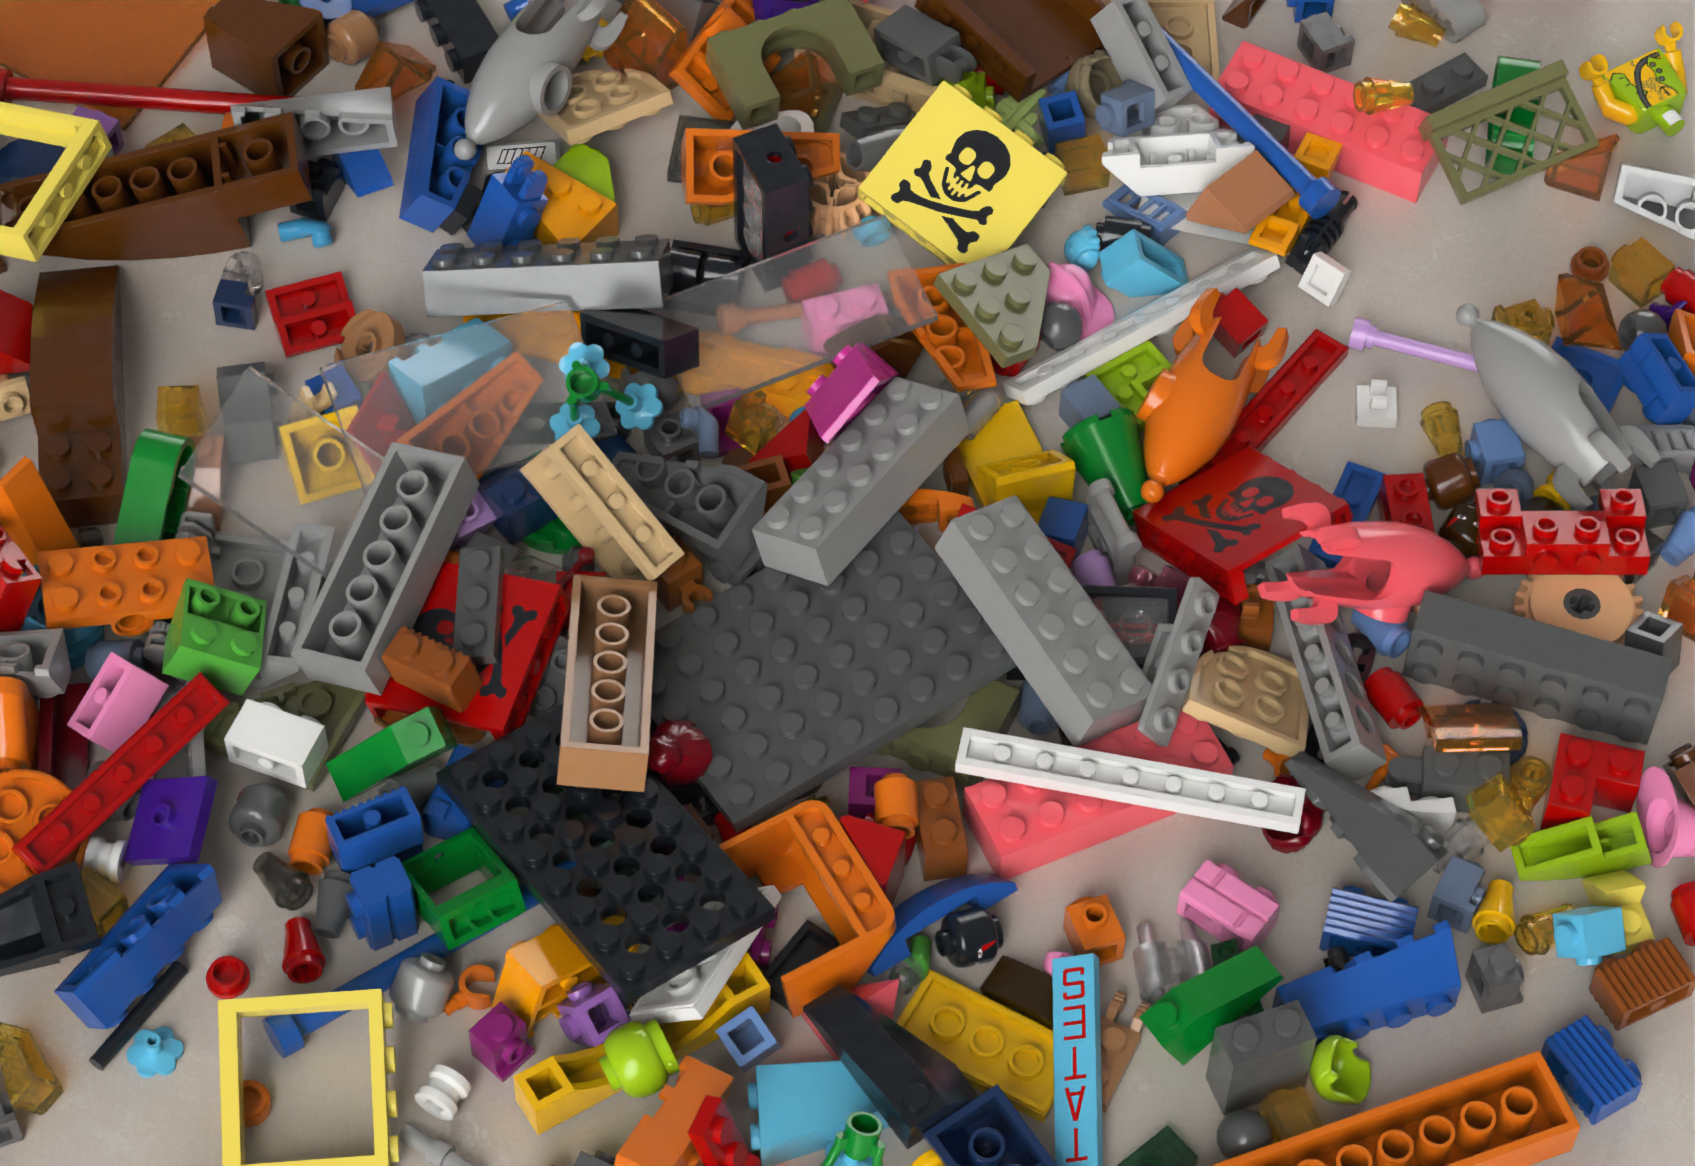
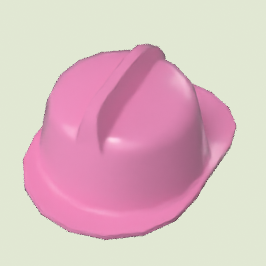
M1050 262L1047 265L1050 269L1045 305L1050 302L1063 301L1075 307L1082 319V335L1079 338L1080 340L1113 323L1115 314L1112 304L1104 294L1092 285L1089 275L1082 267L1069 263L1055 264L1054 262Z
M1657 766L1647 768L1641 776L1636 801L1642 831L1652 860L1650 865L1661 868L1672 858L1695 857L1694 806L1676 797L1670 777L1662 768Z

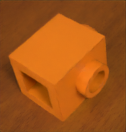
M1107 894L1095 898L1090 896L1082 897L1065 907L1063 929L1075 956L1094 953L1099 958V966L1123 959L1126 936Z

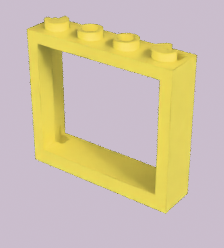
M0 101V135L66 147L14 228L0 225V255L38 262L106 158L112 145L99 120Z
M382 989L218 1000L222 1166H392V1163L399 1162L398 1135L391 1136L390 1118L398 1117L397 1091H389L388 1073H396L395 1047L387 1046L386 1029H394L393 1003L385 1002ZM369 1009L374 1155L246 1164L241 1018Z

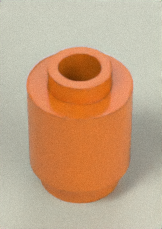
M887 774L874 785L875 823L905 831L906 839H909L915 835V828L919 824L917 784L905 774Z
M311 808L309 811L298 815L288 849L289 865L295 871L306 875H320L323 873L324 867L330 864L333 852L329 845L325 824L326 816H333L330 811L322 808Z

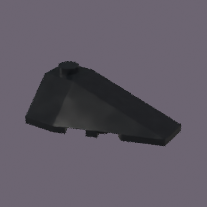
M838 984L803 1006L805 1014L906 1149L923 1140L924 1132L979 1096L955 1063L843 985Z

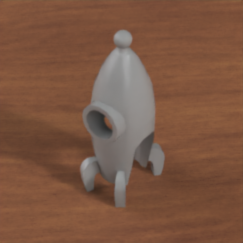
M527 0L529 3L515 16L488 50L472 80L465 110L466 138L460 139L455 143V155L460 160H470L476 154V145L504 138L531 123L539 114L550 117L556 115L569 98L572 87L571 73L580 61L587 46L596 51L608 50L624 28L628 16L620 11L607 26L602 27L599 26L600 12L609 0H578L565 14L563 6L565 0Z
M1466 303L1458 308L1456 312L1458 322L1471 328L1470 336L1473 357L1486 394L1501 417L1514 432L1557 469L1552 478L1553 486L1572 507L1578 511H1587L1593 505L1591 499L1583 491L1589 484L1598 492L1599 489H1617L1610 482L1609 478L1616 472L1622 476L1631 468L1628 460L1633 453L1650 469L1659 463L1662 458L1645 433L1632 425H1624L1618 428L1588 382L1569 361L1548 344L1518 328L1498 321L1480 319L1479 310L1473 304Z

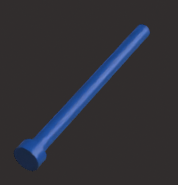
M1161 27L1193 91L1245 142L1249 141L1253 144L1255 150L1301 195L1299 205L1313 219H1319L1329 213L1339 201L1341 191L1327 177L1317 179Z
M566 860L558 863L555 867L568 870L576 866L577 863ZM524 884L519 885L527 911L540 904ZM501 925L450 951L434 933L331 992L382 989V992L390 989L397 970L404 959L408 957H421L422 953H431L443 959ZM351 1010L274 1015L266 1017L262 1022L272 1045L279 1055L285 1059L305 1047L303 1041L305 1036Z

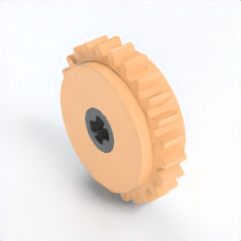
M1528 575L1527 580H1521L1512 605L1514 607L1512 614L1621 645L1625 643L1626 629L1645 610L1640 609L1643 602L1642 596H1633L1636 586L1634 583L1626 585L1623 582L1624 575Z

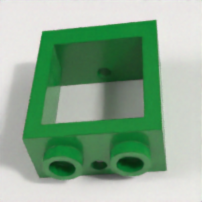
M474 827L401 862L412 884L416 910L449 951L527 911L517 878ZM442 852V855L435 859L436 854ZM478 869L487 879V881L438 906L428 896V894Z

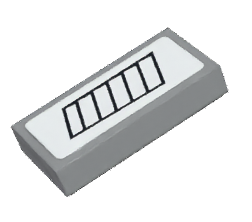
M559 139L484 144L483 162L485 178L495 171L500 173L506 171L516 157L518 158L525 151L532 153L550 165L555 164L560 159Z

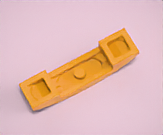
M1307 132L1294 157L1317 179L1327 177L1330 180L1343 144ZM1293 189L1294 197L1256 225L1248 244L1285 257L1292 250L1299 234L1311 219V216L1299 205L1301 195Z

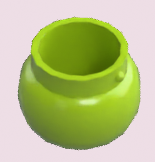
M656 1018L644 1024L640 1021L627 1022L613 1029L606 1036L603 1043L606 1055L598 1058L613 1091L622 1087L623 1091L633 1098H644L655 1094L667 1084L669 1076L680 1071L676 1058Z

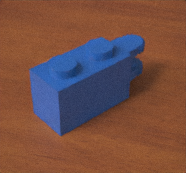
M527 154L516 157L508 172L492 174L467 233V236L477 247H479V244L489 241L502 242L503 246H518L520 241L532 238L548 202V198L543 194L548 179L541 170L537 169L532 172L534 161Z

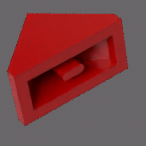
M804 409L759 450L748 463L781 454L790 480L792 471L809 468L823 454L824 441L820 438L807 410Z

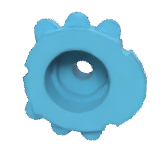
M1085 225L1081 230L1073 232L1064 244V254L1068 263L1082 267L1085 271H1090L1095 267L1100 253V238L1097 236V230L1092 229L1091 225Z

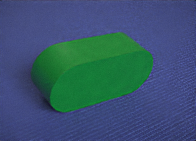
M1498 56L1492 88L1540 69L1541 61ZM1538 99L1531 103L1538 105ZM1518 107L1512 111L1509 121L1529 129L1534 112ZM1506 113L1497 117L1504 119ZM1488 122L1487 140L1496 143L1501 127ZM1506 129L1501 146L1521 153L1526 137ZM1533 139L1526 154L1529 157H1533L1535 144ZM1486 149L1485 167H1487L1492 151ZM1497 154L1492 170L1510 175L1514 173L1518 161ZM1523 163L1521 170L1529 167V165Z
M149 428L141 432L131 457L113 545L175 539L176 534H178L177 529L181 515L186 510L194 473L196 446L193 438Z

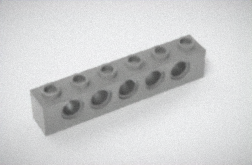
M1300 544L1294 545L1265 563L1270 582L1287 581L1286 573L1327 569L1322 560ZM1302 596L1292 601H1276L1324 762L1327 766L1345 777L1356 781L1386 764L1387 758L1339 606L1337 618L1333 622L1322 625H1307L1290 620V610L1309 608L1313 605V599Z

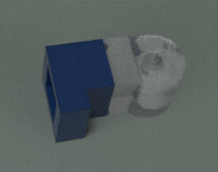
M240 251L229 257L212 301L216 325L255 330L258 321L255 296L264 287L261 261L255 253Z

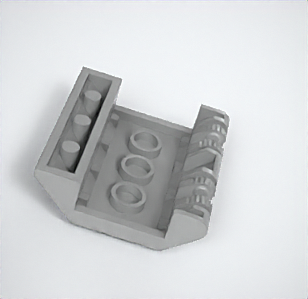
M192 511L184 512L181 515L177 529L178 534H176L175 539L206 536L215 586L267 601L261 669L248 687L265 688L300 671V666L292 656L291 651L320 593L335 534L334 528L293 523L289 541L216 533L212 514ZM172 618L163 619L166 622L157 620L154 622L153 627L149 630V635L143 649L144 657L160 667L163 666L165 639Z

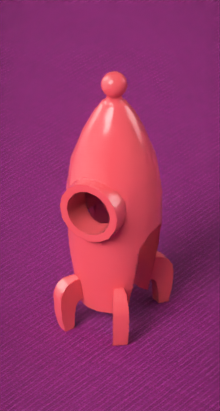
M1314 502L1300 503L1282 508L1283 519L1304 522L1307 530L1299 532L1302 536L1316 539L1324 552L1343 556L1334 568L1286 573L1287 581L1262 582L1257 588L1261 598L1271 601L1286 602L1302 596L1313 599V605L1309 608L1290 610V620L1301 624L1322 625L1331 623L1337 618L1338 606L1355 608L1360 613L1375 620L1398 624L1407 621L1413 606L1421 605L1425 590L1445 595L1459 585L1465 577L1476 580L1483 575L1480 572L1477 556L1466 559L1452 543L1430 530L1392 521H1359L1331 525V516L1327 507L1321 503Z

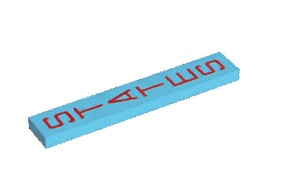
M1094 953L1052 959L1055 1163L1058 1166H1103L1099 958Z

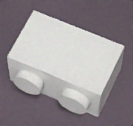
M248 698L224 738L229 762L303 788L308 787L329 748L325 725H322L316 719L306 715L299 717L282 711L273 703H259Z

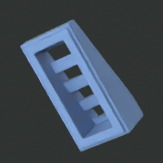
M1126 184L1122 185L1103 201L1102 206L1116 217L1136 218L1137 220H1142V224L1152 225L1150 239L1162 246L1180 232L1171 228L1185 219L1187 213L1184 208L1160 195L1145 196L1149 200L1136 210L1133 207L1140 202L1141 197ZM1128 194L1133 197L1125 204L1119 202ZM1153 204L1159 206L1149 215L1142 213ZM1166 211L1170 213L1161 221L1156 220Z

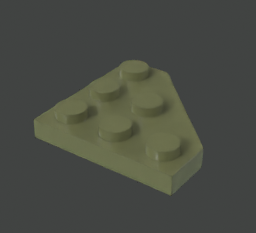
M1028 243L937 275L933 285L1002 369L1033 358L1039 342L1050 269Z
M318 680L296 687L294 683H290L262 692V697L253 701L259 703L270 702L278 706L282 711L299 717L302 715L310 716L322 725H325L329 748L306 788L314 792L328 770L325 763L335 758L366 707L364 702L366 698L365 692ZM237 701L230 702L209 722L204 730V749L228 758L224 738L244 703L238 705Z

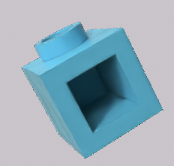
M1591 905L1552 914L1557 957L1575 958L1576 965L1586 966L1600 964L1603 961L1602 956L1626 951L1622 907Z

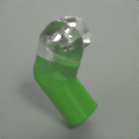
M914 936L910 941L909 951L911 956L897 963L890 971L889 980L899 979L898 996H905L911 993L913 986L923 981L928 975L932 942L926 936Z

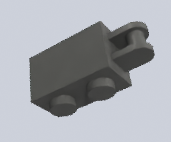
M907 5L902 6L874 28L877 50L882 59L931 86L935 85L942 78L956 84L962 80L964 72H972L977 67L974 56L961 48L959 32Z
M1424 746L1421 758H1393L1388 764V773L1384 781L1385 786L1393 788L1407 787L1409 795L1417 796V800L1427 796L1438 798L1453 797L1457 812L1502 816L1510 791V753Z

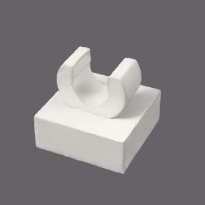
M1320 251L1313 254L1298 287L1330 307L1337 303L1352 271Z
M1375 379L1370 380L1369 386L1356 385V426L1396 428L1398 419L1396 387L1387 386V380Z

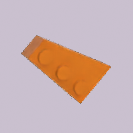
M686 1055L679 1064L680 1071L675 1087L665 1084L658 1097L664 1101L653 1117L644 1114L617 1153L614 1166H702L703 1162L687 1132L706 1094L722 1098L725 1105L727 1104L734 1077Z

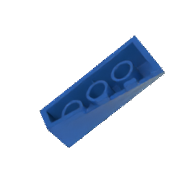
M439 76L432 81L415 103L399 219L432 233L455 210L471 177L470 173L478 162L484 144L476 145V154L470 160H460L455 155V143L460 139L466 138L464 120L470 90Z
M168 864L101 938L102 945L92 948L54 990L57 996L87 1028L109 1029L121 1023L129 1012L127 1007L137 996L148 992L155 985L158 972L166 964L172 963L181 956L186 948L184 943L191 935L202 930L212 921L214 917L212 912L222 902L215 870L210 864Z
M1444 920L1432 925L1435 933L1416 941L1412 934L1395 940L1396 947L1376 957L1371 955L1370 951L1353 957L1354 959L1344 965L1341 971L1335 972V969L1329 966L1276 987L1272 1008L1299 1000L1317 1036L1315 1048L1328 1036L1339 1035L1356 1040L1366 1036L1371 1030L1385 1026L1398 1028L1409 1023L1414 1018L1428 1014L1431 1017L1443 1015L1455 1007L1461 989L1449 922Z

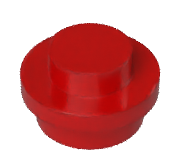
M234 956L219 957L211 964L206 973V983L209 991L221 999H233L242 995L248 989L251 981L250 971L246 963Z

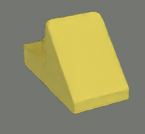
M1625 870L1583 878L1582 884L1592 906L1622 907L1626 951L1613 953L1611 956L1632 952L1636 946L1649 939L1655 942V936L1641 904L1646 888L1643 881Z

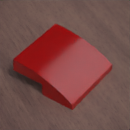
M341 271L265 290V297L286 358L339 345L344 342L345 337L340 334L348 321L356 313L352 300L349 299Z

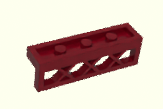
M89 683L68 684L64 694H58L51 698H40L38 771L59 779L72 791L86 779V772L90 768V740L67 724L88 691Z

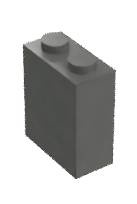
M1299 1000L1215 1028L1206 1080L1223 1115L1305 1088L1317 1036Z

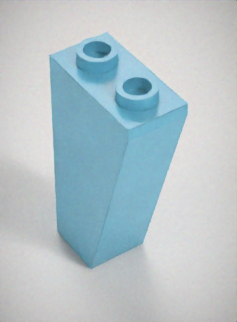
M841 1061L756 1065V1082L747 1083L749 1110L757 1109L758 1123H750L751 1151L760 1150L761 1166H773L825 1149L828 1143L835 1140L837 1132L844 1131L848 1116L857 1111L868 1112L878 1117L882 1122V1129L890 1127Z

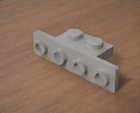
M1199 577L1189 578L1174 624L1158 623L1142 672L1152 686L1138 724V730L1158 746L1167 747L1169 745L1219 601V594Z

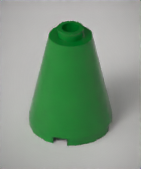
M1116 408L1109 410L1112 415L1110 418L1100 421L1096 414L1074 425L1062 436L1064 443H1060V446L1065 456L1074 460L1077 472L1088 486L1099 479L1106 478L1110 480L1115 490L1113 497L1127 525L1132 526L1135 525L1132 511L1149 503L1142 498L1140 493L1141 486L1148 480L1137 418L1134 412L1128 408Z

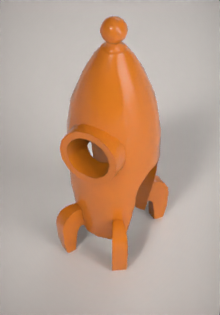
M1217 287L1206 289L1198 297L1191 308L1190 315L1179 326L1172 339L1177 357L1169 370L1165 368L1161 370L1136 414L1137 418L1145 422L1143 454L1145 468L1150 479L1142 484L1140 493L1142 498L1150 503H1156L1163 498L1164 486L1182 481L1214 458L1231 435L1248 395L1261 390L1270 369L1280 364L1287 350L1289 340L1287 328L1278 327L1273 337L1265 346L1261 347L1260 339H1257L1248 357H1245L1232 380L1222 379L1210 372L1204 365L1202 357L1222 318H1213L1215 305L1221 295Z

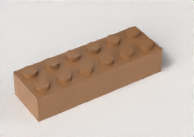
M573 575L557 785L644 792L649 756L658 582Z

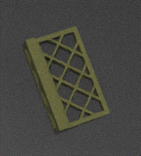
M1563 59L1432 113L1422 121L1418 130L1423 141L1429 140L1461 206L1594 150L1599 146L1566 79L1569 71ZM1560 91L1566 103L1563 115L1543 107L1547 95ZM1539 99L1538 105L1531 103ZM1521 107L1534 112L1529 129L1509 121L1514 109ZM1506 113L1504 119L1497 117ZM1540 115L1560 123L1555 138L1535 132ZM1487 121L1501 127L1496 143L1475 136L1480 123ZM1565 125L1579 130L1585 143L1574 147L1561 142L1560 139ZM1472 127L1470 133H1467V132L1464 131V130H1466V129ZM1506 129L1526 137L1521 153L1501 146ZM1455 136L1467 141L1462 157L1448 153L1442 139ZM1532 139L1551 146L1548 159L1540 161L1526 155ZM1472 143L1492 151L1487 167L1467 160ZM1557 149L1564 151L1562 153L1555 155ZM1497 154L1518 161L1514 173L1507 176L1492 170ZM1523 163L1529 165V167L1521 170ZM1454 164L1459 165L1457 171L1454 167ZM1464 168L1484 175L1479 188L1470 192L1466 191L1460 179ZM1489 177L1496 180L1487 184Z

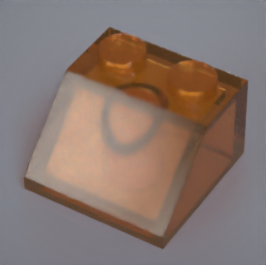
M625 0L617 14L621 11L628 17L624 28L614 44L604 51L607 63L612 69L619 70L622 74H624L625 68L646 72L655 77L669 90L674 89L679 84L668 74L687 49L686 27L655 0Z

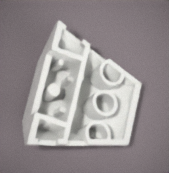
M1197 104L1175 105L1168 110L1155 114V125L1124 137L1113 135V138H1109L1108 150L1102 155V165L1140 197L1203 192L1209 184L1254 152L1255 146L1249 141L1241 144L1237 141V133L1233 130L1220 129L1219 120Z

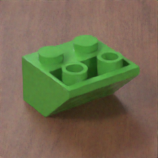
M187 578L183 584L165 639L162 673L191 681L201 672L217 689L242 696L261 669L267 601Z

